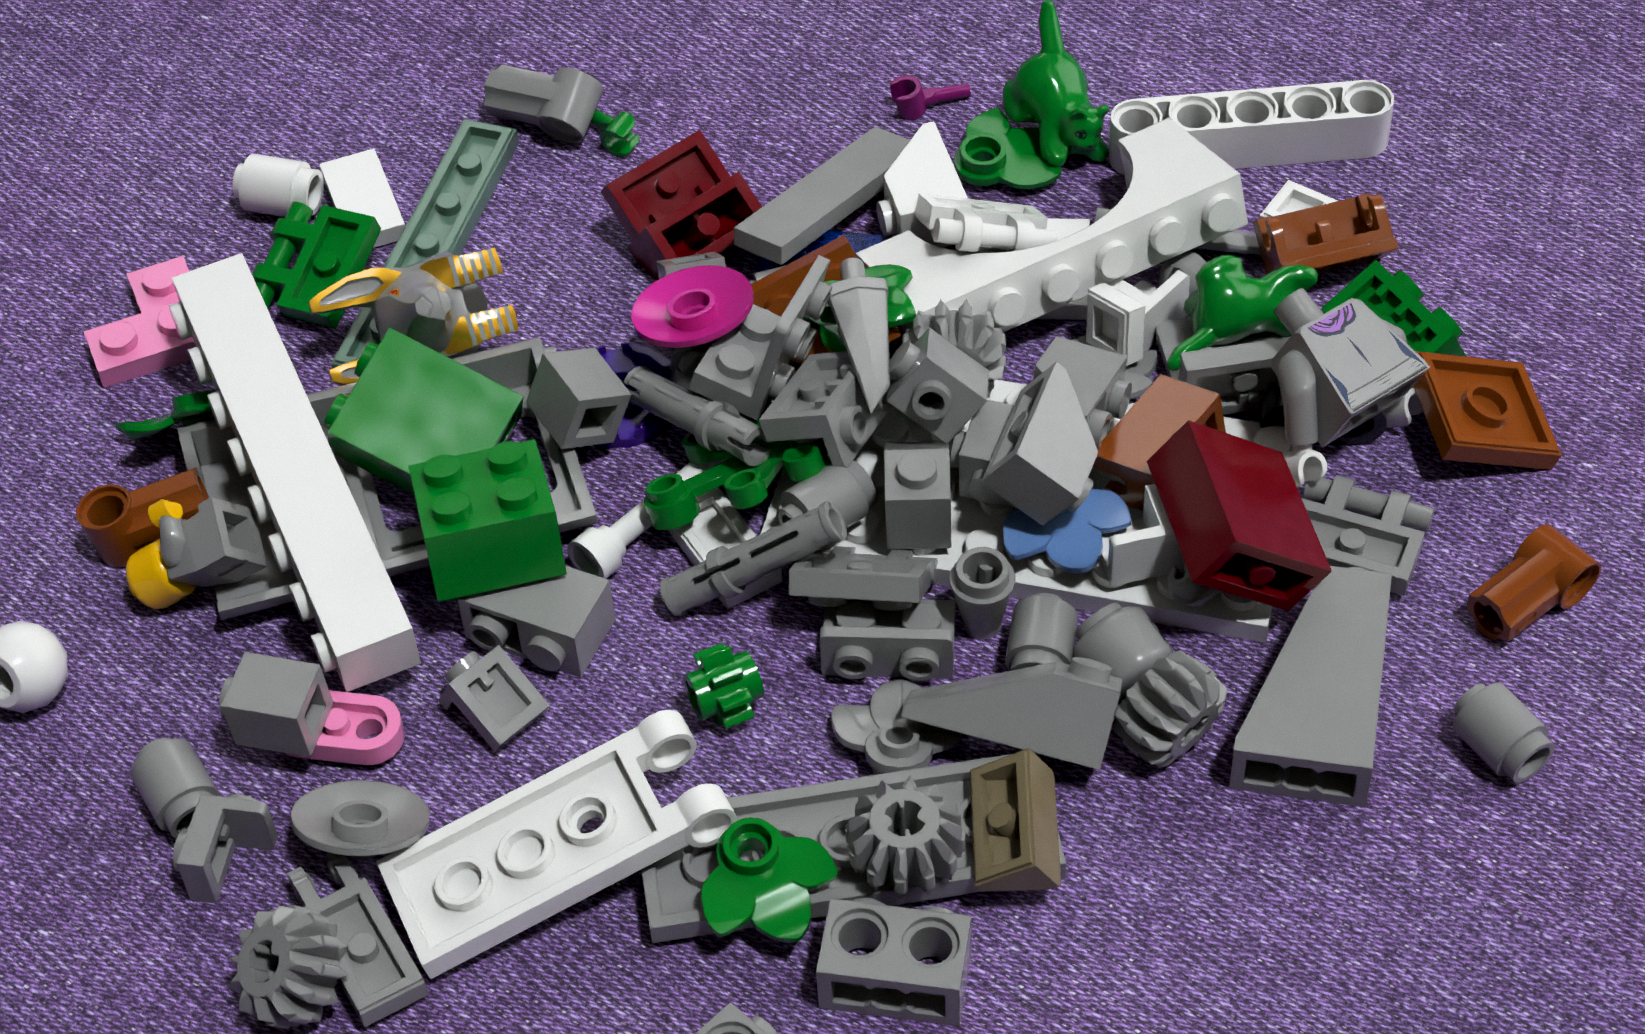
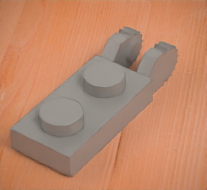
M327 853V867L333 880L340 885L341 889L320 899L312 878L308 873H305L301 866L286 874L301 906L309 908L310 912L325 916L329 921L336 923V938L349 946L346 953L339 960V967L349 975L338 979L365 1028L428 995V991L422 975L366 878L360 879L346 855Z

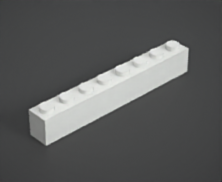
M240 253L172 277L179 302L169 305L175 327L181 340L193 337L196 347L187 351L199 383L201 385L210 381L213 383L216 392L208 394L207 398L219 429L223 430L232 427L236 438L228 440L227 445L240 477L252 473L256 485L248 487L247 491L260 524L271 520L277 533L269 535L268 540L281 572L290 569L294 570L298 582L289 585V589L302 622L314 618L320 630L319 633L310 637L324 673L336 669L346 692L421 664L413 628L243 254Z

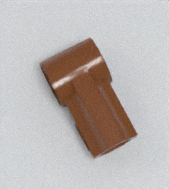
M195 467L130 492L120 485L107 484L98 486L89 491L80 500L76 508V518L102 562L111 567L120 568L127 565L129 557L137 550L160 538V528L154 526L148 517L150 505L161 499L176 502L182 506V519L188 520L199 512L198 504L209 499V495L203 479Z
M1543 524L1523 541L1509 565L1469 594L1466 608L1473 616L1476 628L1493 642L1496 639L1509 642L1558 604L1563 609L1576 605L1596 583L1601 573V564L1552 525Z

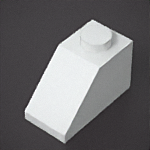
M933 121L922 124L885 173L884 200L877 202L876 209L879 225L884 236L893 235L894 237L909 230L920 239L944 248L955 244L934 242L931 236L932 230L924 226L915 217L918 194L967 199L968 197Z

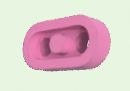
M329 690L333 705L312 756L288 755L297 758L359 765H375L385 762L400 750L404 742L405 732L400 712L392 701L382 696ZM378 734L376 737L364 739L369 735Z

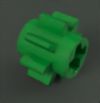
M723 643L694 653L693 657L698 669L684 674L683 680L688 698L697 717L704 721L715 716L718 726L723 725L725 729L755 718L750 702L764 697V687L751 655L747 651L733 655L730 646L724 647Z

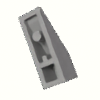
M1073 657L1070 665L1056 661L911 690L905 701L901 717L1023 750L1030 748L1034 753L1100 770L1121 693L1122 678L1111 676L1112 668L1102 662L1088 658Z

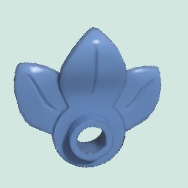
M1091 489L1088 497L1078 509L1072 513L1064 510L1044 526L1020 509H1015L1006 517L1004 523V546L1007 554L1013 560L1045 552L1048 560L1060 570L1069 573H1085L1094 568L1101 559L1103 550L1102 533H1112L1131 526V515L1124 500L1114 492Z

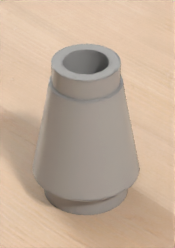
M977 547L966 551L960 556L950 572V584L963 621V627L970 636L977 639H988L999 633L1016 581L1015 571L1001 552L988 547Z

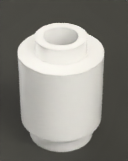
M251 154L247 157L244 164L240 163L237 166L233 176L232 188L234 196L239 198L240 205L245 211L285 217L291 203L300 202L313 210L312 215H315L322 202L324 180L321 171L311 169L307 162Z

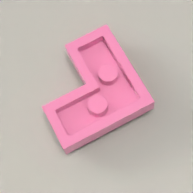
M183 256L127 273L140 314L84 331L103 388L190 360L187 350L196 347L193 337L181 340L169 310V305L179 302L172 277L189 272Z

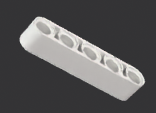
M1356 80L1130 99L1117 104L1111 111L1109 162L1114 170L1124 175L1118 140L1167 118L1173 120L1234 169L1374 157L1382 153L1388 146L1394 95L1382 83L1373 80Z

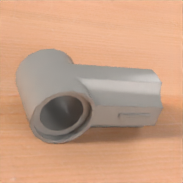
M501 64L498 69H491L484 84V107L492 116L538 125L542 131L558 140L568 143H580L584 139L604 89L600 82L591 75L573 68H560L554 76Z

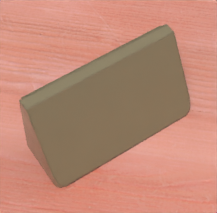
M1028 748L970 769L974 887L983 892L1048 890L1061 886L1055 777L1051 768Z

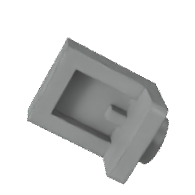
M200 794L188 831H181L178 834L173 850L174 869L176 872H180L190 900L217 903L236 846L265 850L274 849L278 835L268 805L242 794H231L226 797Z

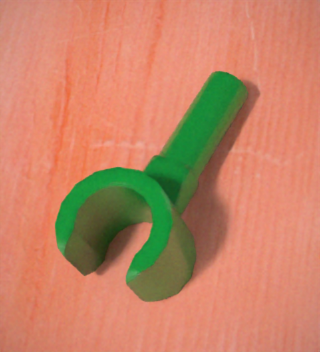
M596 109L591 122L603 130L600 134V141L603 147L616 157L623 158L627 156L640 142L638 135L630 132L635 127L633 116L628 112H621L614 118Z

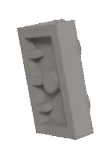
M847 351L810 354L760 417L759 422L767 442L793 440L797 444H806L823 438L832 465L847 468L892 405L887 402V391L873 412L870 413Z
M847 599V603L844 605L825 607L824 625L820 628L819 638L822 675L841 676L847 679H861L864 677H901L914 681H926L932 678L953 679L956 600L921 599L920 603H912V606L908 609L894 611L873 607V600Z

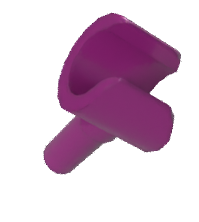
M904 75L894 79L890 84L892 99L896 102L898 113L907 120L920 118L925 113L927 105L971 96L968 83L934 89L933 87L922 89L918 78Z

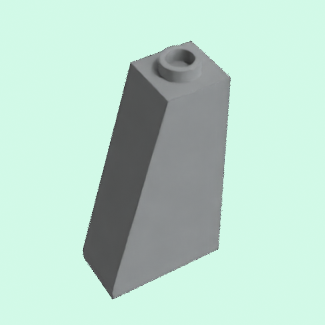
M1330 566L1332 572L1313 588L1235 738L1229 789L1366 807L1373 770L1392 573L1369 571L1361 567L1345 568Z

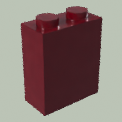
M1188 420L1147 460L1193 583L1289 611L1332 572L1282 452Z

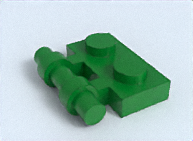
M292 202L285 218H279L276 221L270 234L273 244L264 263L256 264L252 276L267 309H269L274 296H280L276 306L284 317L336 329L345 309L311 315L308 301L317 293L343 277L363 271L379 236L381 227L373 216L322 205L314 224H308L313 210L303 203ZM300 252L293 269H288L294 253Z

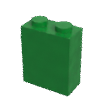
M389 327L379 345L371 341L366 346L354 371V375L360 378L349 396L340 393L336 397L325 417L323 426L329 429L328 443L333 454L414 495L409 465L427 462L429 459L439 455L457 456L490 449L496 444L507 442L521 417L523 395Z

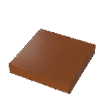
M1415 351L1431 367L1414 385L1442 460L1553 469L1562 454L1523 363Z

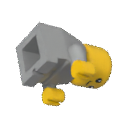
M210 497L198 504L199 512L188 520H183L182 506L176 502L161 499L150 505L148 517L154 526L160 528V539L137 550L129 557L125 570L128 588L132 595L147 607L164 609L189 596L196 590L197 586L209 587L239 582L267 567L254 508L239 504L231 505L228 501Z

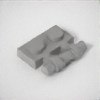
M1336 475L1334 480L1322 477L1319 481H1307L1302 501L1329 565L1345 568L1361 567L1369 571L1392 573L1390 592L1405 596L1422 550L1424 534L1429 532L1435 508L1411 502V495L1392 490L1389 496L1356 487V480Z
M835 546L831 552L815 551L802 557L789 569V595L807 596L808 602L812 605L833 607L846 604L847 599L873 600V607L894 611L908 609L912 606V603H920L930 584H936L938 560L937 558L913 557L912 550L892 549L888 555L855 554V547Z

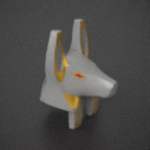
M495 247L460 256L444 251L405 268H369L343 277L317 293L308 301L311 315L353 307H371L380 340L383 339L390 327L450 359L476 353L482 342L519 331L513 306L508 305L488 310L487 297L483 290L475 284L481 280L503 273ZM359 358L329 369L328 374L331 383L346 385L357 382L360 377L354 375V371Z

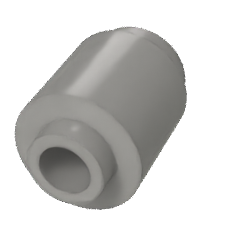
M855 460L847 468L833 466L830 462L818 474L800 481L781 494L782 509L778 511L779 521L783 524L828 501L837 507L847 529L867 516L869 506L877 501V492L868 473Z
M1037 593L1019 600L1013 608L1005 657V665L1008 671L1056 661L1070 665L1073 658L1075 633L1078 625V613L1075 608L1060 596L1052 593Z
M1497 682L1488 686L1482 683L1477 684L1467 690L1454 707V712L1457 714L1453 722L1454 732L1498 776L1508 775L1515 783L1524 782L1539 772L1554 753L1555 745L1548 738V728L1503 683Z
M160 738L148 743L140 750L137 759L130 769L131 779L160 829L169 831L175 839H177L181 831H188L200 794L220 796L219 791L191 743L185 739Z

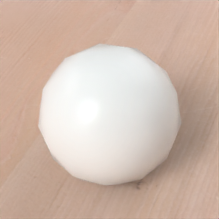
M17 621L1 626L0 707L25 713L47 706L61 691L67 679L66 650L53 632L39 624Z

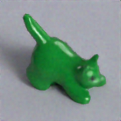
M1045 0L1041 4L1038 20L1041 50L1021 63L1015 77L1005 83L1002 101L1006 115L1015 122H1038L1041 155L1049 164L1056 167L1063 166L1067 156L1070 154H1081L1094 161L1103 162L1109 155V149L1101 138L1104 117L1110 110L1109 106L1102 105L1094 108L1091 106L1087 94V76L1074 56L1065 51L1054 2Z
M1221 255L1208 261L1195 276L1198 289L1190 294L1184 304V310L1190 316L1189 326L1193 335L1174 348L1167 360L1168 369L1171 371L1179 369L1180 354L1183 352L1197 351L1211 346L1229 345L1250 334L1265 332L1275 333L1281 338L1291 337V333L1274 314V309L1296 290L1304 288L1306 291L1316 284L1318 279L1317 271L1313 267L1303 265L1285 266L1257 279L1245 274L1241 258L1232 255Z

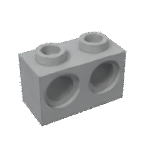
M830 898L816 969L819 1008L960 1026L972 953L971 916L955 914L949 909L936 906L914 909L885 905L871 898H856L852 901ZM856 948H868L873 950V952L866 955H853L848 953L849 951ZM925 957H938L944 960L937 964L919 962L920 959Z

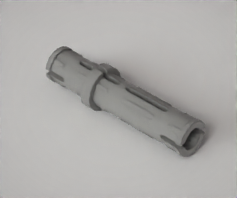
M644 366L635 367L625 377L623 383L640 391V394L627 388L632 394L629 400L630 404L639 406L693 434L696 442L710 451H714V449L718 451L724 450L741 459L745 464L754 467L765 462L770 456L772 448L755 441V437L766 443H774V441L767 442L761 426L741 417L733 405L722 400L720 402L716 400L709 401Z
M825 501L819 507L773 527L730 549L724 546L717 547L707 553L705 561L674 576L662 579L660 582L662 598L668 609L675 616H683L688 611L723 595L728 599L744 592L745 584L787 566L836 541L845 540L847 529L843 517L832 502Z

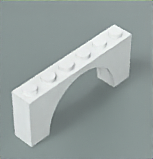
M1167 118L1118 140L1127 186L1125 195L1112 210L1098 221L1068 237L1045 245L1017 251L971 253L935 246L920 239L908 230L857 252L856 257L863 262L864 268L892 264L911 270L913 278L902 290L910 298L916 315L919 310L935 316V307L940 299L949 310H958L967 299L972 307V315L990 310L991 317L994 318V328H1000L1003 332H1006L1087 296L1088 289L1101 283L1107 284L1119 278L1122 280L1241 228L1248 224L1240 173L1173 120ZM913 322L897 326L901 337L905 334L906 329L913 328Z

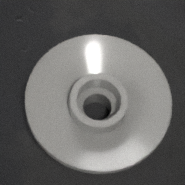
M369 780L342 781L318 787L300 797L291 810V826L294 833L303 842L316 849L333 854L346 855L347 858L353 860H366L377 855L401 850L417 842L429 827L430 812L427 804L421 797L401 786Z

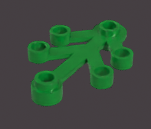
M769 401V402L767 403V405H766V407L764 408L763 412L761 413L760 417L764 414V412L767 410V408L771 405V403H772L771 401ZM739 412L741 417L760 425L759 419L755 420ZM686 434L682 439V443L690 463L701 465L714 460L727 461L685 481L678 474H666L652 480L646 486L647 495L644 498V506L652 526L657 530H671L686 525L695 519L700 511L696 497L723 484L733 508L745 509L753 507L767 497V488L783 465L789 479L792 481L800 482L815 476L824 469V461L829 455L823 438L811 443L797 444L793 440L766 443L755 437V441L772 448V452L765 462L754 467L745 464L741 459L724 450L718 451L714 449V451H710L697 443L693 434Z

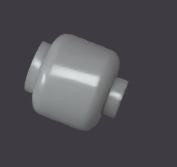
M1116 602L1093 613L1078 627L1075 633L1079 641L1074 647V657L1102 662L1112 668L1111 676L1122 678L1119 701L1126 698V690L1136 684L1141 673H1146L1153 667L1157 659L1167 657L1173 651L1171 645L1142 608L1135 606L1122 608Z

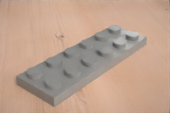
M1011 754L734 796L727 799L737 816V821L749 817L760 818L777 828L783 837H809L817 841L828 851L836 865L838 877L825 886L808 890L811 901V918L827 916L830 898L849 901L856 898H871L885 905L894 906L980 892L974 887L970 769ZM911 776L916 783L917 791L922 792L938 784L940 791L943 793V802H956L961 812L962 831L965 832V851L962 852V857L957 858V870L953 874L952 880L935 877V888H933L930 896L917 885L908 886V891L900 900L894 892L893 884L889 883L873 892L870 884L867 882V873H855L854 868L850 864V846L846 843L845 828L848 818L855 816V805L858 802L859 795L876 798V789L881 780L894 790L903 789L904 783ZM1058 832L1061 879H1066V861ZM718 843L702 848L687 845L641 869L652 943L715 934L705 919L701 896L704 881L718 867L716 853ZM748 850L740 856V859L756 861L763 858L764 854L758 850ZM749 921L737 930L754 928V926Z

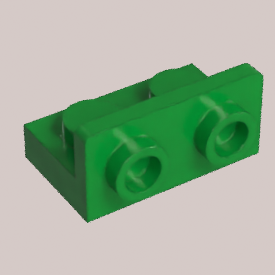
M1377 260L1371 263L1321 308L1325 314L1351 298L1358 299L1379 318L1401 328L1406 335L1407 344L1414 351L1466 356L1457 340L1464 333L1453 318L1441 307H1437L1431 313L1420 302L1424 297L1423 292L1405 272L1400 269L1394 275H1391Z

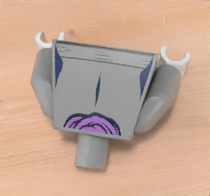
M1300 288L1286 297L1274 309V314L1292 335L1273 357L1272 369L1278 377L1284 406L1286 443L1293 445V451H1286L1283 455L1297 487H1301L1304 481H1319L1327 472L1325 457L1320 452L1312 450V444L1318 442L1321 447H1324L1385 409L1386 427L1388 428L1408 426L1411 423V416L1419 415L1423 411L1415 388L1412 387L1431 367L1407 344L1406 335L1401 328L1379 318L1361 300L1351 298L1324 314L1304 288Z

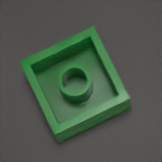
M535 439L519 443L512 441L502 442L490 449L457 456L439 455L429 459L427 462L408 466L438 602L567 574L556 511Z

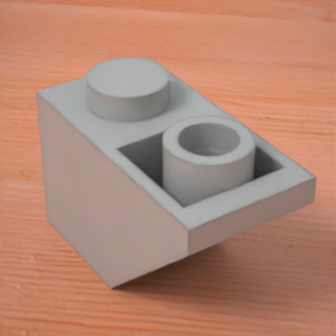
M1059 336L1055 337L1035 365L1033 380L1055 362H1058L1067 369L1097 449L1102 445L1101 441L1108 435L1112 419H1122L1132 391V384L1124 381L1128 356Z
M566 566V575L459 597L457 600L465 636L483 649L491 651L500 645L505 652L528 659L544 670H561L582 677L616 620L610 580Z

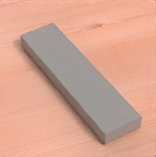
M876 126L735 226L734 245L777 264H784L884 190L885 173L910 140Z

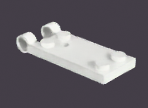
M662 710L653 713L642 720L637 727L420 838L412 845L376 861L421 966L430 979L687 845L702 848L718 843L721 835L737 821V816L720 786L716 784L695 786L684 792L673 803L661 808L643 772L649 769L658 773L675 770L687 763L694 755L697 747L696 740L679 712ZM592 818L604 820L602 825L596 830L589 833H581V828L587 820Z

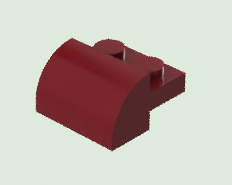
M700 130L608 183L601 191V194L633 241L627 249L635 260L657 280H659L656 261L710 252L720 254L734 245V227L762 208L740 172L738 171L732 176L729 175Z

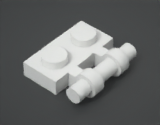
M918 194L915 217L924 226L932 230L931 236L934 242L955 244L956 249L959 251L977 252L979 247L1006 249L1010 252L1057 241L1056 231L1046 230L1048 218L1034 206Z

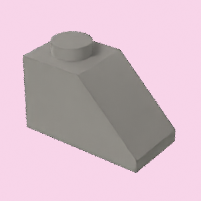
M1058 362L1051 365L1020 391L981 480L983 484L1042 526L1062 511L1067 510L1072 513L1082 505L1093 487V481L1088 477L1098 455L1097 446L1068 371Z
M943 441L886 442L884 470L887 549L952 548L949 443L946 444Z

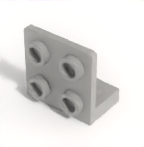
M818 255L782 316H778L767 309L753 304L747 317L736 328L713 341L694 371L689 390L713 401H725L733 405L738 412L758 420L770 398L775 400L794 375L795 367L790 366L792 361L802 365L812 348L817 330L810 328V319L818 321L830 297L833 286L824 283V279L831 260Z
M1190 317L1162 321L1156 326L1155 337L1168 377L1219 393L1223 415L1258 410L1262 397L1272 389L1279 387L1278 377L1272 369V359L1290 337L1281 338L1275 333L1250 334L1229 345L1211 346L1197 351L1183 352L1180 354L1179 369L1171 371L1167 367V360L1177 345L1193 335L1189 326Z

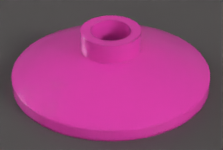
M715 265L690 267L668 274L648 286L636 299L632 307L631 319L636 333L648 343L668 348L696 346L715 340L736 328L751 311L754 294L749 280L742 273L732 268Z

